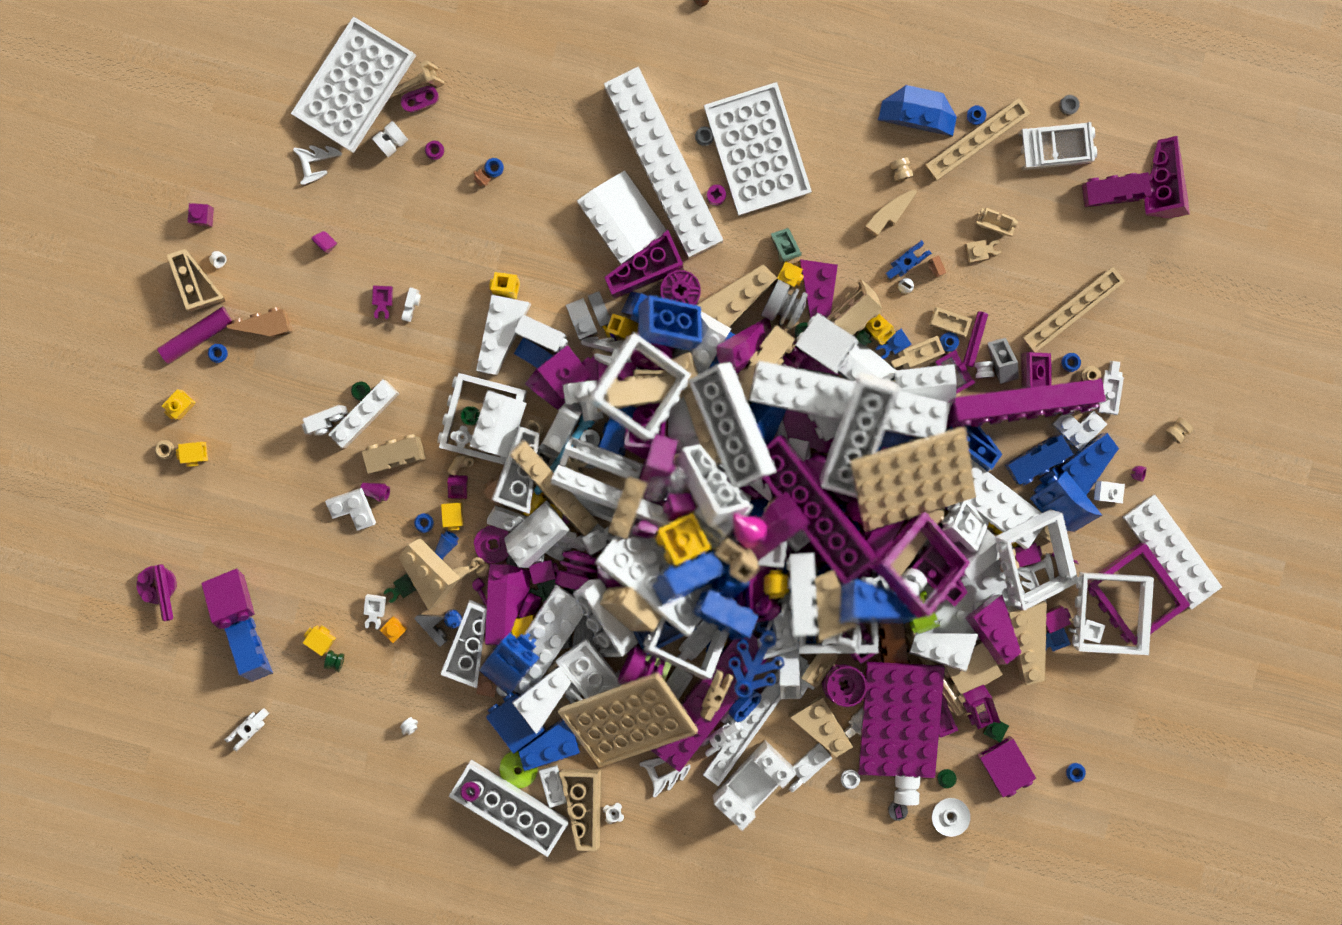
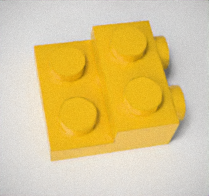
M694 513L656 531L657 536H655V540L659 547H664L666 551L664 558L673 567L711 548Z

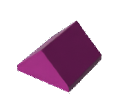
M1026 352L1021 354L1022 389L1052 385L1051 353Z

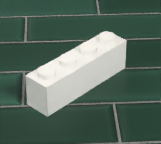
M382 380L328 435L341 448H347L399 393L386 380Z

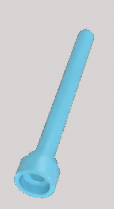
M582 413L578 423L579 426L571 437L579 439L583 432L588 430V428L591 429L595 422L593 420L584 421ZM566 445L550 466L553 473H555L560 464ZM536 486L534 492L541 494L542 490Z

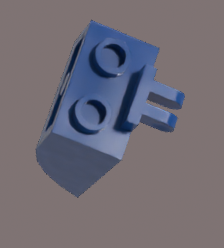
M1057 467L1052 468L1039 479L1042 483L1034 488L1033 491L1035 493L1030 497L1042 513L1050 509L1062 513L1067 531L1076 532L1102 516L1067 471L1059 475Z
M509 633L479 670L508 696L540 658L533 652L536 648L534 643L537 640L533 638L530 641L528 639L531 636L529 633L525 636L521 634L518 638Z

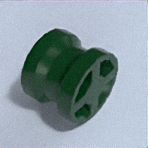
M467 406L461 411V420L466 425H476L481 412L476 407Z
M329 650L325 659L324 669L328 670L331 668L335 672H340L345 654H335L334 651Z

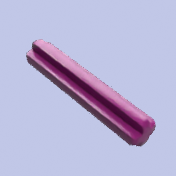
M982 311L977 312L963 363L967 367H974L988 314Z
M163 564L154 565L153 573L162 621L173 620V612L165 568Z

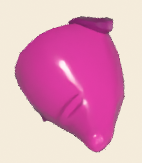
M734 513L732 520L737 540L744 548L761 547L766 540L767 526L765 522L757 517H746Z

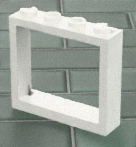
M633 333L627 337L587 400L645 441L653 439L655 434L659 432L658 426L669 416L668 410L679 400L678 394L687 387L688 378L691 374ZM634 348L677 378L645 429L602 399Z
M458 373V377L454 376L452 387L454 388L453 395H449L447 406H450L448 414H444L442 424L445 425L444 430L438 436L437 443H440L439 448L505 464L506 457H497L466 448L460 449L455 445L447 444L463 381L517 394L515 400L521 402L525 401L527 391Z
M571 436L559 464L566 467L568 458L571 456L625 478L631 476L638 479L643 464ZM571 492L591 515L612 522L615 509Z
M1050 509L995 537L996 548L1001 559V568L1005 575V584L1010 595L1009 601L1012 606L1024 611L1076 584L1077 574L1062 513ZM1047 525L1059 576L1023 594L1011 543Z
M1080 572L1079 577L1076 579V588H1079L1078 596L1075 597L1077 615L1074 616V627H1076V635L1074 634L1072 639L1075 649L1082 652L1149 655L1154 578L1138 575ZM1088 579L1140 582L1138 642L1136 646L1084 644Z
M861 578L862 582L877 586V581H873V578ZM872 623V643H861L860 653H878V623ZM799 635V653H855L854 649L839 644L823 646L822 643H806V635Z
M661 617L655 630L646 636L643 651L703 680L711 679L728 632L725 630L720 632L716 628L701 669L655 648L665 622V618Z

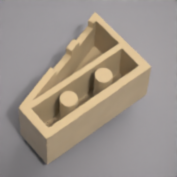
M186 249L167 255L188 313L226 301Z
M862 279L857 282L860 286L854 293L851 294L849 292L845 296L847 301L841 308L837 306L827 317L829 321L850 335L862 330L871 318L878 316L881 309H883L877 294Z
M412 434L404 436V440L396 442V439L386 441L385 445L380 447L377 444L367 446V450L362 451L367 473L372 474L426 459L421 438Z
M421 538L408 544L398 557L428 610L441 604L460 579Z
M831 571L815 578L819 641L857 626V623L853 622L840 623L842 586L837 574Z

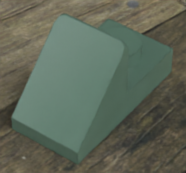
M789 228L771 233V239L778 251L779 262L802 256Z

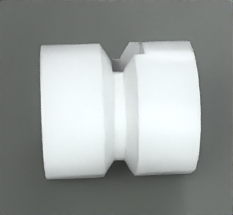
M393 121L384 127V132L379 131L372 138L388 158L396 152L397 146L401 147L408 141V138Z
M914 568L906 569L901 576L902 580L917 597L927 584L925 575Z
M895 775V787L898 790L894 792V803L918 805L920 793L916 790L920 786V776L899 777Z

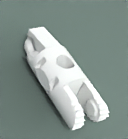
M265 708L257 715L252 712L224 740L227 743L231 742L239 734L243 739L233 748L237 752L265 725L262 720L269 715V712ZM247 725L251 727V731L246 729Z
M736 722L732 725L727 723L709 735L701 744V746H705L710 742L713 746L705 752L706 756L709 757L737 738L735 734L743 729L741 722Z

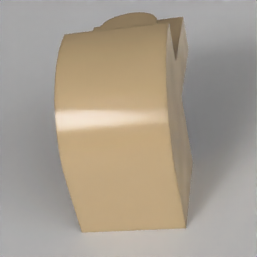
M727 537L715 550L717 557L730 564V574L745 584L758 571V561L753 552L742 545L739 546Z

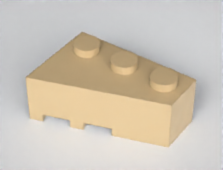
M822 695L788 714L793 721L836 757L853 748Z

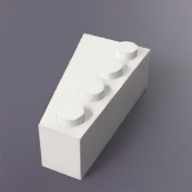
M815 552L790 554V558H787V569L791 570V578H788L789 590H792V598H790V609H793L791 627L794 629V636L816 635L819 633L815 582V578H817Z
M600 579L588 580L573 595L581 613L587 616L586 625L588 629L594 632L593 641L595 644H599L601 650L598 652L602 657H623L638 643L634 637L635 635L633 631H630L600 605L603 594L606 591L605 584Z

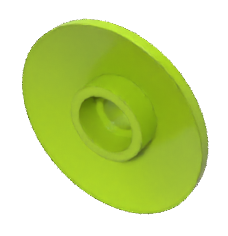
M511 751L503 757L499 771L502 779L517 788H524L535 780L538 767L524 771L519 752L517 751L513 754ZM520 767L522 772L518 774L514 769Z

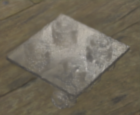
M677 467L674 468L671 477L650 478L645 500H666L669 494L686 493L689 477H684L682 468Z

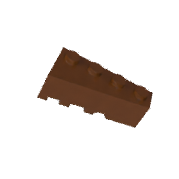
M878 622V639L882 663L911 664L910 660L907 659L909 647L908 642L905 641V623Z

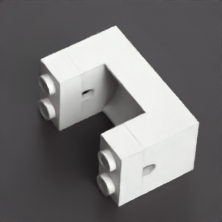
M765 740L713 794L714 804L743 831L756 817L754 811L779 785L784 788L796 775L795 770Z

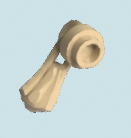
M474 558L470 565L452 570L461 580L472 571L478 576L485 577L489 574L490 566L483 559Z

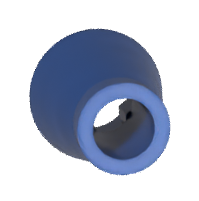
M446 530L445 533L441 534L434 552L443 560L458 544L459 538L454 533Z

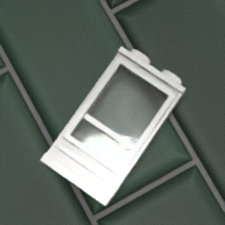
M1091 122L1022 129L1019 132V136L1023 137L1021 154H1024L1025 165L1022 166V170L1090 164L1097 157V148L1093 143L1095 128L1092 127Z

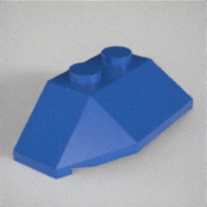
M905 85L882 101L878 121L947 136H953L957 119L944 93Z

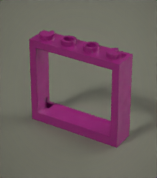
M922 512L909 521L872 568L911 612L920 619L923 617L929 618L932 613L936 612L935 608L937 605L941 604L947 598L946 594L956 587V581L966 574L965 570L971 563L926 512ZM919 530L952 566L924 603L890 566Z
M1140 542L1099 573L1113 574L1139 554L1142 556L1176 603L1175 607L1151 623L1150 634H1152L1189 607L1190 604L1147 544ZM1089 579L1087 581V590L1092 597L1098 599L1099 608L1104 613L1107 612L1111 617L1109 621L1112 626L1119 628L1122 632L1120 636L1126 644L1137 645V634L1134 636L1099 588L1098 584L1104 580Z

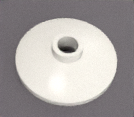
M946 798L934 807L932 822L939 833L949 837L958 836L968 828L970 812L961 800ZM953 813V818L948 819L947 814Z

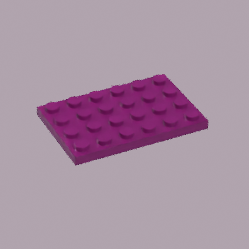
M867 662V691L863 704L858 766L859 775L935 778L945 672L943 665Z

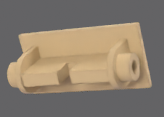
M981 208L976 225L984 229L996 231L1001 235L1013 237L1014 228L1018 224L1014 217L1002 214L1001 218L998 219L999 212L988 208Z

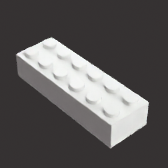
M719 364L688 380L732 488L747 486L776 472L732 364Z
M858 372L820 476L821 487L857 497L850 461L876 453L899 393L897 383Z
M473 760L469 762L449 795L450 798L547 857L569 822V819ZM467 782H474L480 788V795L475 801H466L460 794L461 787ZM468 788L467 793L471 795L474 793V790Z

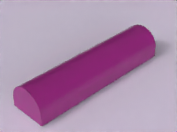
M222 306L158 347V352L167 364H171L227 328V325L232 324V319Z

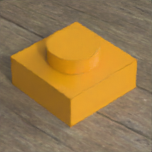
M395 616L380 629L392 643H395L407 630Z

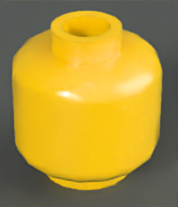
M770 570V574L764 576V593L769 595V598H785V594L789 593V576L782 574V570Z

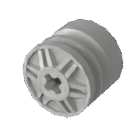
M778 280L761 316L773 321L778 314L781 316L779 321L781 326L785 319H789L786 328L791 330L792 326L798 322L806 306L808 294L803 292L800 299H798L796 296L799 289H796L792 295H789L790 285Z

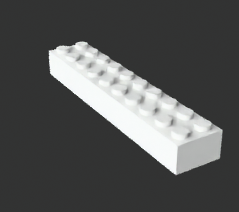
M639 67L604 83V89L688 260L723 243V238Z
M758 361L748 401L841 421L855 382ZM899 392L884 431L920 439L944 433L950 403Z

